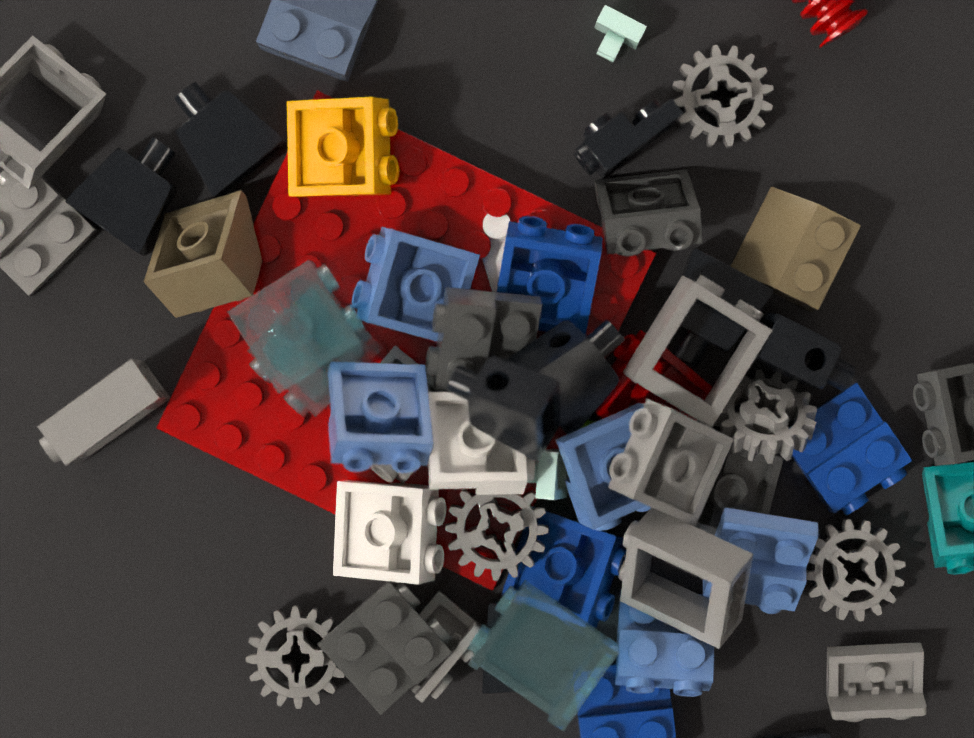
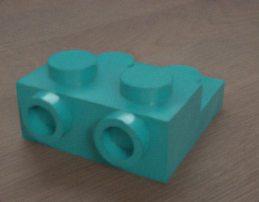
M974 462L924 467L922 479L929 513L927 526L934 567H946L947 573L952 575L974 571Z

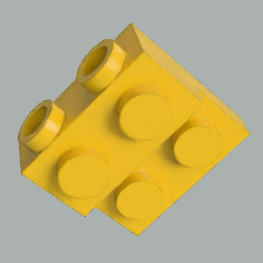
M360 97L287 101L289 196L391 194V184H395L399 177L398 161L395 156H390V136H394L397 132L398 117L395 109L389 108V99Z

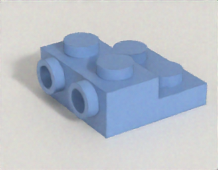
M382 226L380 234H373L366 246L365 261L371 263L366 281L360 280L353 291L352 307L358 309L355 318L367 323L437 341L438 333L432 331L434 306L436 303L443 304L446 287L471 288L480 255Z
M330 362L328 381L331 414L328 429L331 463H343L344 468L352 472L365 471L372 464L392 465V469L399 473H410L419 469L420 466H427L434 443L426 366L415 364Z
M637 403L556 439L569 476L564 481L578 521L592 530L603 531L613 528L621 523V517L634 511H649L651 508L608 488L612 479L609 472L610 464L615 456L624 452L632 434L629 429L630 419L645 404Z
M724 507L714 536L753 553L745 604L756 605L761 611L768 614H776L781 610L795 612L807 582L806 567L818 539V522ZM703 579V597L710 598L712 583Z
M620 589L615 685L626 686L627 691L640 694L652 693L654 688L673 689L674 694L686 697L699 696L702 694V691H710L714 672V646L621 602Z

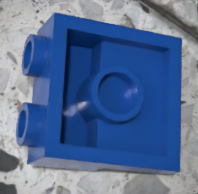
M523 216L519 218L518 223L509 221L497 292L540 297L542 309L538 326L539 331L547 332L562 321L569 320L586 335L601 258L603 237L594 236L593 229L580 224L568 225L566 231L547 228L545 220L534 216Z
M853 383L845 391H841L817 408L814 419L816 425L812 439L807 441L803 452L794 449L792 458L828 511L836 513L841 509L845 515L854 512L867 503L869 499L865 492L880 483L884 489H887L903 479L908 474L904 466L912 461L887 422L880 418L858 383Z
M546 511L542 517L537 519V523L549 526V531L547 534L537 535L536 538L545 545L544 551L536 552L532 550L529 553L535 562L532 568H529L522 562L517 564L518 577L513 578L508 573L501 595L580 625L597 628L599 620L605 622L613 610L615 596L610 594L609 590L614 576H619L620 568L626 557L627 549L623 546V537L606 531L592 530L579 522ZM529 526L523 529L516 553L522 549L528 539Z
M616 663L588 666V668H572L580 738H676L670 689L654 688V692L645 694L629 692L626 690V686L615 685Z

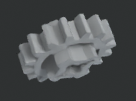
M713 45L710 58L707 59L700 51H697L693 55L696 66L693 68L683 63L679 69L686 80L674 81L672 84V89L681 93V97L676 98L674 102L684 111L677 124L682 126L689 122L694 128L689 137L692 140L701 133L707 135V147H712L717 138H723L725 147L731 148L734 143V135L737 134L744 142H747L751 139L750 130L748 129L750 125L759 130L765 125L763 119L758 116L759 112L768 113L773 107L769 102L763 101V96L772 93L774 90L773 85H762L760 79L767 73L766 67L754 71L751 64L754 61L755 55L751 53L744 60L738 59L737 46H732L727 56L721 55L718 45ZM728 67L740 72L748 82L741 83L729 74ZM708 69V85L704 89L691 92L695 79ZM718 86H723L725 93L737 95L730 99L726 108H721L719 100L707 99V97L712 96L716 92ZM752 102L748 116L736 124L735 110L741 104ZM704 110L715 119L716 126L703 121L695 111Z
M757 370L754 379H749L746 374L744 375L713 426L720 427L719 432L734 439L731 452L736 453L742 448L747 450L749 461H753L757 454L764 455L768 464L773 463L775 454H780L782 458L788 461L791 460L794 449L803 452L807 441L812 439L816 425L814 419L817 408L808 405L811 394L809 392L797 393L798 381L795 379L784 384L781 382V373L776 372L772 379L765 378L762 370ZM741 404L739 412L735 413L734 409ZM794 420V425L789 429V421Z
M463 489L460 492V496L465 503L464 506L451 505L449 512L458 517L457 522L447 523L445 526V531L457 533V538L448 545L449 550L462 549L464 552L458 564L462 567L470 561L476 564L474 576L479 577L485 568L491 569L493 581L499 580L502 569H508L513 578L518 577L517 564L520 562L532 568L535 562L529 553L532 550L543 552L545 549V545L536 539L537 535L547 534L549 531V526L537 523V519L546 513L545 507L532 508L530 505L536 493L532 490L524 496L521 494L472 495L469 491ZM495 497L509 499L520 506L521 509L511 512L498 505ZM478 503L481 519L478 525L465 530L467 516ZM489 509H491L493 517H496L499 523L508 522L510 525L505 529L504 545L506 548L503 547L501 539L498 540L495 534L487 535L485 532L490 525L491 514ZM529 526L528 539L522 549L516 553L513 543L514 537L518 531ZM483 545L496 551L498 559L487 558L479 554L474 548Z
M843 519L842 531L839 532L830 524L824 526L828 537L824 541L819 538L817 539L815 544L817 550L815 554H811L809 563H812V570L806 571L807 580H814L815 583L807 591L808 596L814 598L822 595L824 598L819 608L824 612L830 610L834 605L837 606L836 618L840 620L846 618L849 610L853 611L857 621H864L865 609L868 608L875 615H881L882 610L879 602L884 599L894 604L896 598L890 592L891 587L904 586V581L895 577V570L906 567L905 561L893 559L892 554L900 548L899 544L892 542L885 545L883 541L888 531L884 528H879L871 534V524L866 520L861 521L858 530L854 529L851 519ZM846 539H863V542L859 543L855 549L842 550L836 546L837 543ZM879 554L884 568L882 580L876 576L875 560ZM837 557L854 563L861 560L858 568L863 572L862 575L869 580V583L854 577H850L846 581L845 578L848 571ZM824 560L831 564L832 579L828 583V587L823 578ZM865 590L871 594L858 601L843 600L844 597H848L851 591Z
M299 605L292 607L291 617L287 618L280 609L273 612L274 625L265 620L258 624L260 630L264 633L263 637L251 636L248 643L258 648L257 653L246 656L247 663L257 664L258 670L249 678L251 681L263 679L266 683L260 693L263 697L272 691L278 693V706H282L287 698L290 697L294 699L296 709H301L304 697L308 696L315 705L321 703L320 690L324 689L330 694L337 690L331 680L332 676L344 678L345 675L326 653L307 637L306 627L317 632L323 639L330 632L329 629L332 627L334 619L330 617L323 623L317 621V608H313L307 617L302 616ZM287 627V641L281 647L267 649L272 637L278 631ZM296 636L301 653L309 654L310 659L305 660L302 664L299 677L294 661L286 660L285 656L293 650ZM328 665L323 677L316 683L308 686V673L314 667ZM269 668H278L288 677V686L279 682L272 675Z

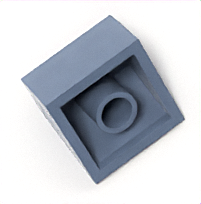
M271 0L256 43L263 51L348 82L379 0Z

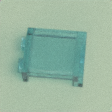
M524 580L518 590L510 585L494 608L501 615L491 629L483 624L467 647L473 652L468 665L475 670L478 667L484 669L549 714L547 721L564 731L618 655L619 644Z

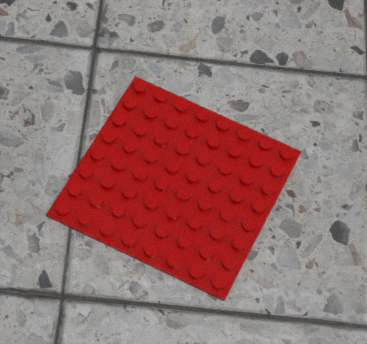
M317 90L312 100L335 98ZM397 129L394 136H390V156H395L398 161L399 177L395 184H391V194L290 197L287 152L253 223L262 257V264L253 296L213 308L156 429L336 515L337 481L350 480L390 484V482L379 477L371 467L365 471L352 472L345 469L343 463H331L328 429L331 414L328 381L330 362L381 363L396 345L418 365L426 366L428 347H436L437 341L367 323L355 318L358 309L352 307V295L356 284L360 280L366 281L371 263L365 261V250L370 237L373 234L379 235L383 226L479 254L480 257L470 289L492 292L483 263V258L491 250V241L484 234L483 220L487 214L493 217H501L507 214L511 222L517 223L519 218L523 216H534L545 220L547 228L566 231L568 225L580 224L593 229L594 236L603 237L602 227ZM603 238L586 336L606 319L619 331L656 253L650 250H643L641 253L633 256H622L617 253L607 254ZM538 330L536 339L546 332ZM560 427L557 429L546 450L559 449L556 439L567 435ZM428 463L427 466H420L404 483L429 485ZM395 478L392 483H401V482L398 481V480ZM527 482L524 494L521 495L524 496L532 490L536 493L537 483ZM475 488L439 489L438 497L444 498L446 502V517L443 524L437 526L436 545H441L444 550L443 567L493 591L497 581H493L491 569L485 568L483 573L476 577L474 576L476 566L474 562L470 561L461 567L458 562L464 552L462 549L449 550L448 547L449 543L457 538V533L445 531L447 523L457 522L458 517L449 512L451 505L463 507L465 504L461 499L460 492L465 489L474 495L476 494ZM536 496L533 502L530 504L533 507L538 499L536 498ZM495 497L498 505L511 512L521 509L520 506L509 499ZM478 503L467 516L465 530L478 525L481 519ZM489 509L491 514L490 525L485 532L487 535L495 534L498 540L501 539L503 547L506 548L504 545L505 529L510 525L508 522L499 523L497 518L493 517L491 509ZM520 530V531H518V532L516 533V535H515V537H514V540H513L514 546H515V544H516V542H517V540H518V538H519V536H520L522 530ZM483 545L474 548L479 554L487 558L498 559L496 551Z

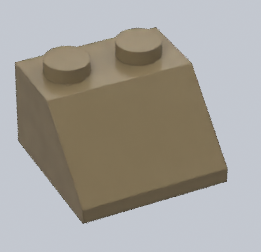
M771 186L730 267L774 289V294L810 312L819 310L861 225L818 203Z
M242 190L165 213L144 283L175 318L195 312H202L212 307L233 301H241L253 296L262 264V257L247 196Z

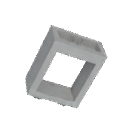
M34 36L0 68V101L30 72L79 112L41 151L0 120V167L28 189L40 179L98 118L106 98V93L102 91L101 86L92 76L78 72L65 61L58 49L50 44H43Z
M682 275L622 373L712 428L773 330L760 323L764 315L762 312L739 299L735 307L721 299L720 297L725 289L700 275L698 280L694 282ZM697 298L748 329L705 400L653 369Z
M130 359L40 424L38 428L44 437L39 442L53 462L57 463L61 460L65 466L81 464L170 400L171 397L145 361Z
M651 507L639 522L635 520L629 525L623 538V546L627 550L618 576L619 580L622 581L620 601L720 649L742 621L753 553ZM652 555L711 582L710 599L650 572Z

